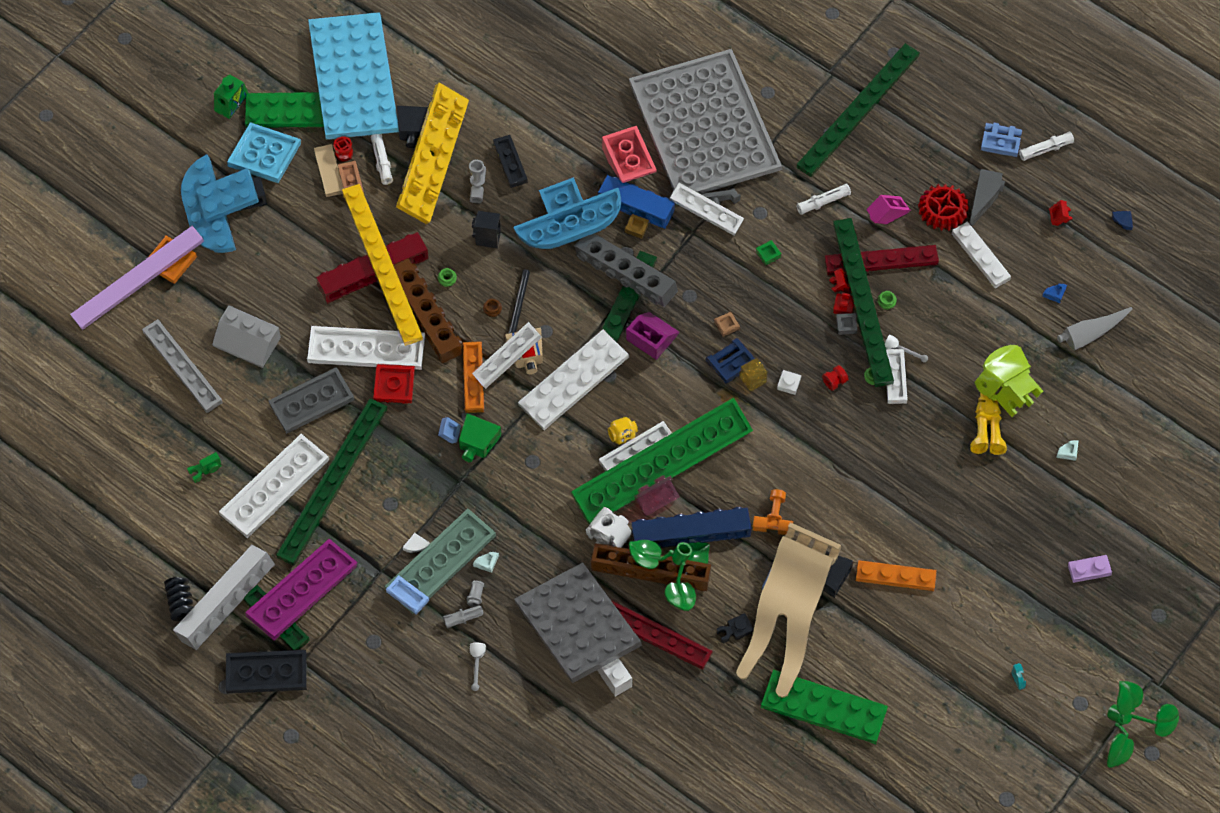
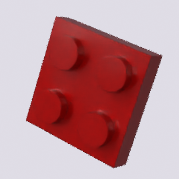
M377 364L373 399L377 402L412 403L415 366Z

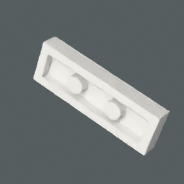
M886 349L894 378V384L886 385L888 404L907 403L904 349Z

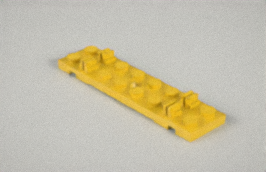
M440 82L435 85L432 95L433 99L429 104L402 187L403 191L396 205L398 209L425 224L431 221L469 102L467 98Z

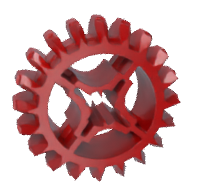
M946 183L943 187L937 184L936 188L931 186L929 190H925L918 204L919 215L922 216V221H927V226L933 225V230L939 227L940 231L943 228L949 231L951 227L955 229L958 227V224L962 225L963 220L967 218L969 210L968 199H965V193L960 194V188L954 190L953 185L949 188Z

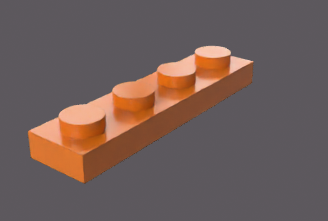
M858 560L856 581L934 591L937 570Z

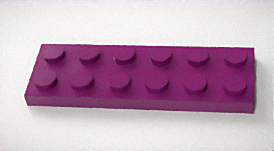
M328 539L248 609L246 617L275 640L357 567L358 562L332 540Z

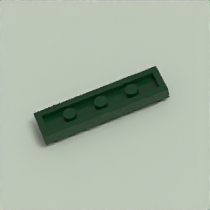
M256 585L246 594L243 601L251 608L266 593ZM295 622L279 636L292 651L299 650L310 641L309 637Z

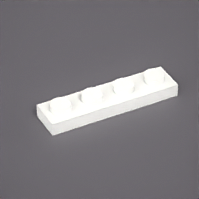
M678 183L670 197V201L675 202L734 236L744 220L743 217L681 183Z
M968 221L952 230L954 238L994 288L1001 286L1011 279V275Z
M528 322L472 374L486 389L539 341L542 336Z
M662 421L601 457L599 463L607 471L670 435L672 432Z

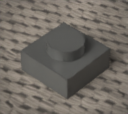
M855 313L836 315L838 335L857 334Z

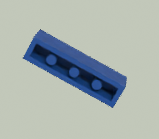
M607 175L598 191V195L619 188L621 194L620 211L648 219L649 223L665 229L675 210V202L670 201L667 197L658 196L652 191L643 190L635 184L621 183L619 178Z

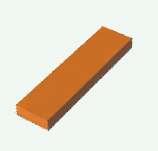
M463 342L465 413L484 412L483 386L472 374L483 364L482 342Z

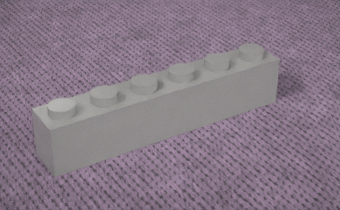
M251 545L173 629L182 643L195 650L202 645L244 599L246 594L275 565L267 552L254 545Z

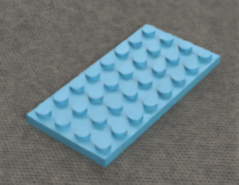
M380 13L308 19L326 139H335L341 136L355 137L399 132Z

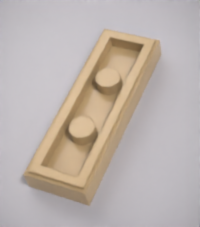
M332 144L314 148L326 197L343 194V185Z

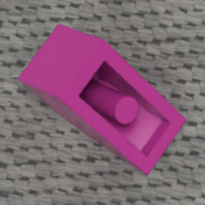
M880 195L866 209L870 214V219L876 224H888L911 211L901 197Z

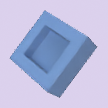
M448 417L442 418L438 436L452 444L456 443L461 425Z

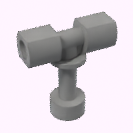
M473 160L469 164V171L472 174L470 182L473 185L470 191V202L482 203L484 192L482 185L485 183L486 167L481 160Z

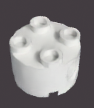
M606 507L599 511L586 529L588 537L591 540L595 538L597 544L619 548L624 545L632 531L627 525L629 521L624 516L619 515L618 517Z

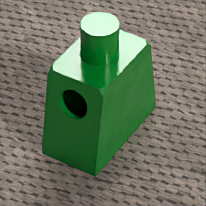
M467 413L459 439L460 449L464 451L462 459L472 462L475 455L485 458L501 437V426Z

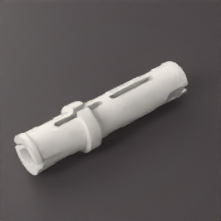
M1070 132L1057 137L1052 136L1047 141L1019 150L1020 158L1025 161L1051 150H1059L1062 146L1074 143V137Z
M382 134L371 135V141L377 161L376 168L380 173L381 183L388 185L393 182L390 172L391 164L387 159Z
M844 184L821 195H813L811 199L798 203L797 210L800 215L814 209L818 210L825 204L851 195L850 187L848 184Z

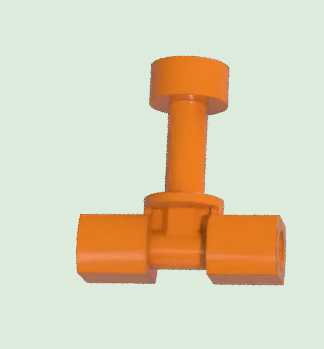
M779 489L771 490L770 500L773 502L771 514H768L767 517L754 516L753 531L766 532L767 529L778 530V534H787L788 526L793 521L782 520V517L779 515L780 504L785 502L786 492Z

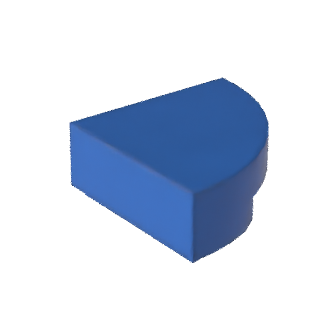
M1057 284L1048 287L1042 297L1060 303L1067 285Z

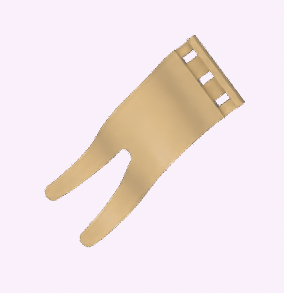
M790 522L786 536H783L779 543L770 574L760 596L753 636L737 669V676L740 679H746L770 642L778 616L784 615L787 618L786 651L776 694L781 698L789 694L800 672L805 656L811 620L822 594L830 567L835 563L840 553V544ZM795 532H798L799 535L797 540L793 541L792 539L795 535ZM814 539L815 543L813 548L811 549L809 548V545L811 543V540ZM828 546L832 547L829 556L825 555Z

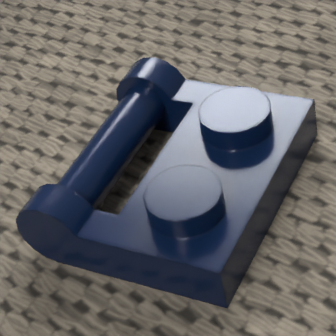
M738 338L732 340L730 345L713 356L709 355L705 358L708 365L716 371L726 384L757 363V360ZM734 350H738L737 353L733 354L720 364L718 363L720 359L724 358Z

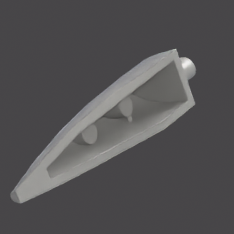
M1132 307L1108 316L1076 323L1067 327L1062 334L1057 336V339L1060 343L1066 341L1073 350H1077L1111 330L1132 310Z

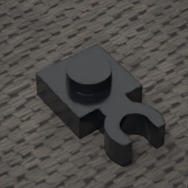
M745 613L728 620V627L720 626L716 630L717 634H726V636L721 638L722 643L728 642L732 636H734L735 640H738L754 632Z

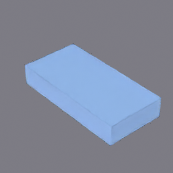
M399 575L386 589L388 594L416 615L429 601V597Z

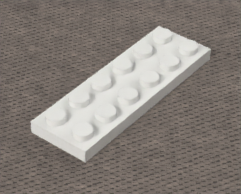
M311 326L307 361L308 363L368 367H376L377 364L415 366V369L422 370L425 333L421 332L422 341L405 346L399 331Z
M602 330L523 397L518 404L545 430L627 360L629 354Z
M300 434L219 511V514L248 538L329 461V457L305 436Z

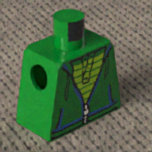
M232 75L224 77L222 83L214 92V111L230 119L246 99V93H249L244 82Z

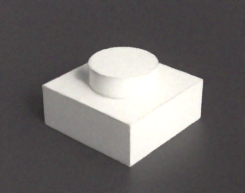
M783 370L777 390L795 395L801 375Z

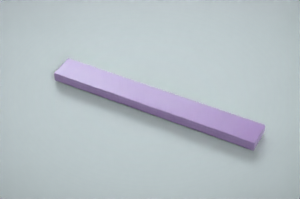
M191 226L70 315L82 330L203 243V238Z

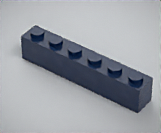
M735 507L731 510L723 511L722 509H717L713 512H696L692 515L678 514L668 518L661 516L652 520L638 519L631 523L633 541L650 540L658 544L660 548L677 546L681 542L706 543L751 537V523L748 508Z

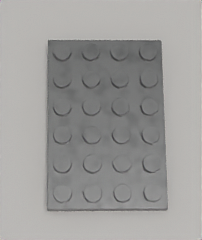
M584 563L569 569L514 599L518 608L572 683L642 646L640 639Z

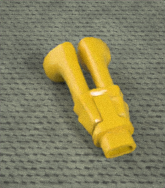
M980 393L975 411L977 413L975 418L977 419L978 433L977 437L970 444V450L975 454H982L987 451V425L991 424L990 453L994 455L1004 454L1007 451V446L1000 434L1001 411L998 401H993L991 398L989 399Z

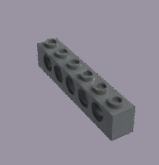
M596 234L583 237L575 244L576 255L581 261L590 263L596 270H602L608 277L619 280L623 286L634 289L637 294L646 296L656 305L659 304L665 307L678 292L675 280Z

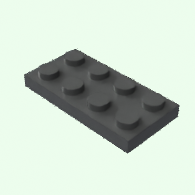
M336 367L268 402L287 434L355 399Z

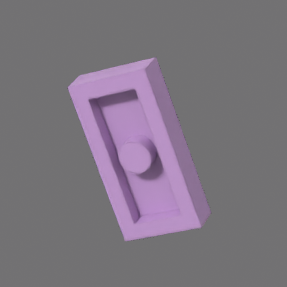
M1107 555L1068 563L1073 583L1111 576L1112 574Z

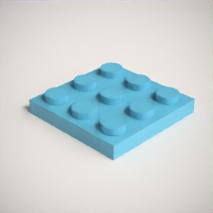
M250 123L228 159L227 166L240 171L248 168L252 175L279 183L301 145V139Z

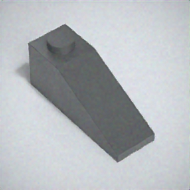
M981 169L970 220L971 226L997 200L999 191L1003 192L1005 181L1002 180L1003 173Z

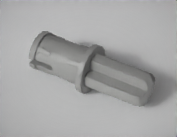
M479 605L464 611L460 609V611L443 616L446 627L449 628L461 623L467 624V620L482 616L483 610Z

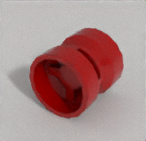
M338 137L334 141L335 157L342 162L349 161L353 156L352 142L348 137Z
M840 365L834 367L833 371L822 375L823 382L831 391L838 388L839 384H844L849 380L847 373Z

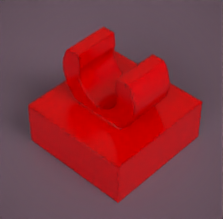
M1060 200L1049 208L1052 225L1058 226L1062 222L1068 223L1072 220V217L1068 214L1071 209L1067 207L1066 201Z
M841 268L834 271L835 277L830 278L829 281L832 284L837 283V285L831 288L832 291L838 293L842 290L845 293H849L850 289L845 271Z
M837 293L833 313L852 314L854 307L852 296L847 293Z

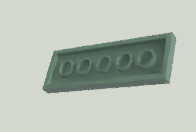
M467 509L386 584L385 590L399 575L430 599L496 537V532L472 511Z

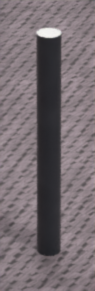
M523 270L508 334L517 331L530 275L529 270Z

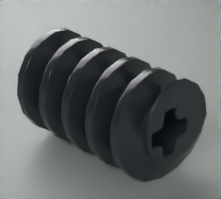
M173 577L164 581L167 602L170 606V617L173 621H182L194 608L191 606L193 604V600L190 599L192 594L188 592L191 589L187 585L189 583L188 578Z

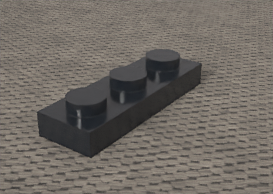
M511 135L493 139V145L510 188L528 183Z

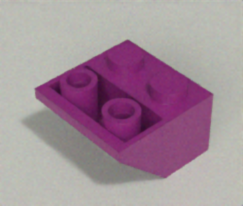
M647 312L637 316L626 329V340L657 360L678 336L679 331L652 313Z

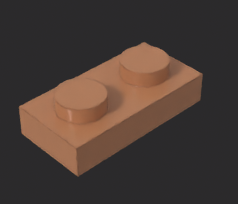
M356 161L338 164L343 189L360 184L363 191Z

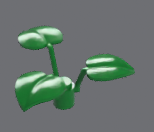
M650 540L630 541L629 550L632 558L638 565L644 568L654 569L658 566V561H663L672 556L675 564L680 565L676 583L667 585L665 597L671 605L684 611L691 610L695 605L696 593L691 584L686 582L680 584L682 571L687 560L708 564L710 544L681 542L675 550H670L669 553L660 557L662 552L655 542Z
M1119 681L1117 705L1114 704L1109 708L1107 716L1110 720L1116 722L1115 726L1123 734H1117L1111 743L1107 767L1112 768L1124 764L1132 756L1134 742L1128 738L1129 734L1122 725L1130 723L1132 718L1156 724L1155 734L1165 737L1170 735L1177 727L1179 721L1177 708L1172 704L1163 705L1157 712L1156 720L1133 715L1131 712H1134L1135 708L1139 707L1143 701V690L1133 682Z

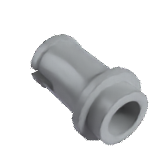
M472 582L470 594L466 598L469 606L476 607L482 603L483 582Z

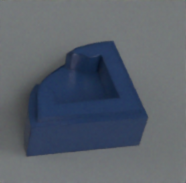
M1131 211L1112 212V218L1115 223H1118L1123 229H1133Z

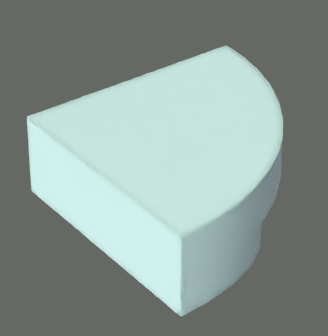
M1069 441V443L1060 447L1056 458L1076 461L1078 441Z
M489 552V554L479 556L474 561L473 567L492 573L499 553Z

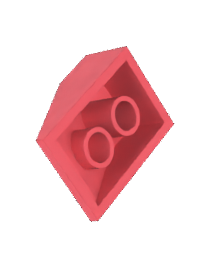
M637 126L602 137L603 152L621 183L657 172Z

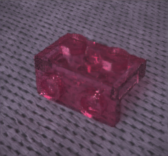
M663 475L655 479V485L651 487L647 484L638 489L639 494L634 497L645 516L680 497L671 482V475L667 478Z

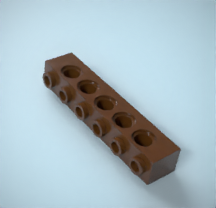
M408 258L393 265L415 320L422 332L425 333L426 339L441 364L461 355L463 343L460 337L455 336L453 333L454 328L451 322H447L444 318L445 313L442 307L436 305L437 301L432 292L429 293L427 290L428 286L425 279L419 277V270L415 263L412 264Z
M597 543L594 545L591 559L592 571L662 584L676 583L680 565L673 562L672 557H668L663 561H658L656 568L647 569L634 561L629 549ZM687 560L682 571L680 584L686 582L691 584L695 590L707 592L711 575V564Z

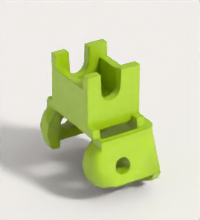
M1017 345L1004 346L991 353L984 361V371L975 381V386L979 392L993 401L997 400L1011 417L1017 414L1016 407L1021 408L1024 404L1028 407L1032 406L1034 401L1028 395L1029 393H1032L1036 398L1043 393V390L1029 375L1031 366L1021 347ZM1002 386L1003 388L1000 390V392L995 395L997 390Z

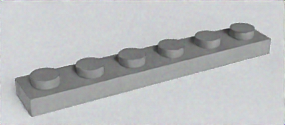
M158 319L142 329L144 335L206 413L223 403L219 395Z

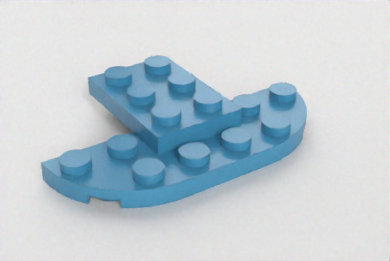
M205 155L190 166L181 185V196L189 226H193L204 240L200 245L217 253L236 250L226 215L259 202L249 169L246 168L216 180L210 157Z
M573 177L541 189L539 192L548 214L514 226V230L525 244L540 249L556 248L605 229L617 217L621 208L619 188L583 200Z

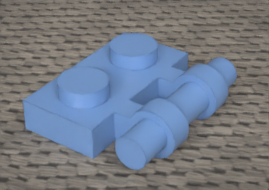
M986 123L985 130L992 132L984 131L981 150L1017 157L1021 138L1014 136L1021 137L1022 130L1016 129L1015 126L1005 127L1000 126L999 123Z

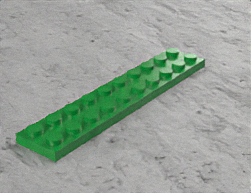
M732 398L572 490L570 493L590 525L603 507L610 509L613 513L752 432L753 429L736 400Z

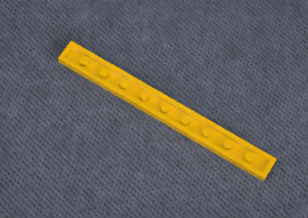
M360 184L342 189L343 196L404 345L407 346L422 341V334Z

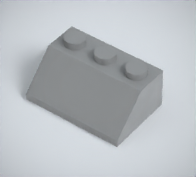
M228 306L219 320L212 345L263 368L281 337L279 327Z

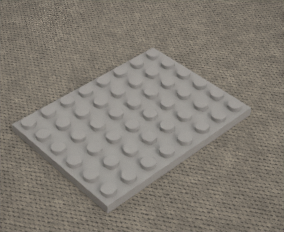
M732 49L629 78V84L673 191L678 183H681L702 194L782 170L780 160Z

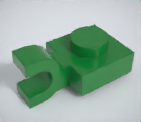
M215 452L200 460V464L188 467L187 471L189 475L194 472L197 473V475L192 477L194 483H197L202 479L203 473L204 475L214 473L222 466L220 457Z

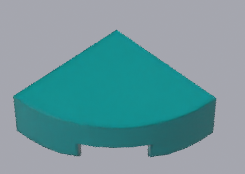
M1020 663L1013 665L1011 672L1019 690L1026 687V681H1024L1021 674L1024 670Z

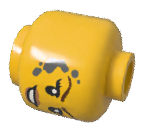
M628 417L614 420L610 423V427H608L611 441L619 445L634 439L635 433L638 432L635 421H631Z

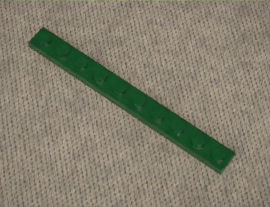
M905 43L797 163L796 168L812 177L915 62L920 52Z
M852 218L833 221V227L874 385L879 387L894 384L890 362Z
M369 399L276 554L278 559L295 566L386 413V405Z

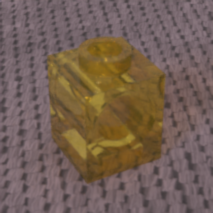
M755 358L741 366L740 378L748 389L752 391L767 382V371L758 358Z

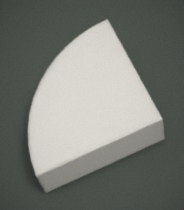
M414 533L403 546V550L409 553L423 551L430 543Z

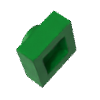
M772 240L756 248V253L765 266L781 258L782 254Z

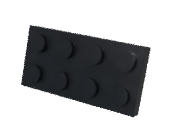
M306 650L226 653L227 694L307 690Z

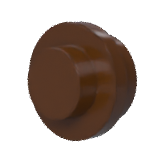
M488 299L483 305V311L489 317H496L501 313L502 305L496 299Z

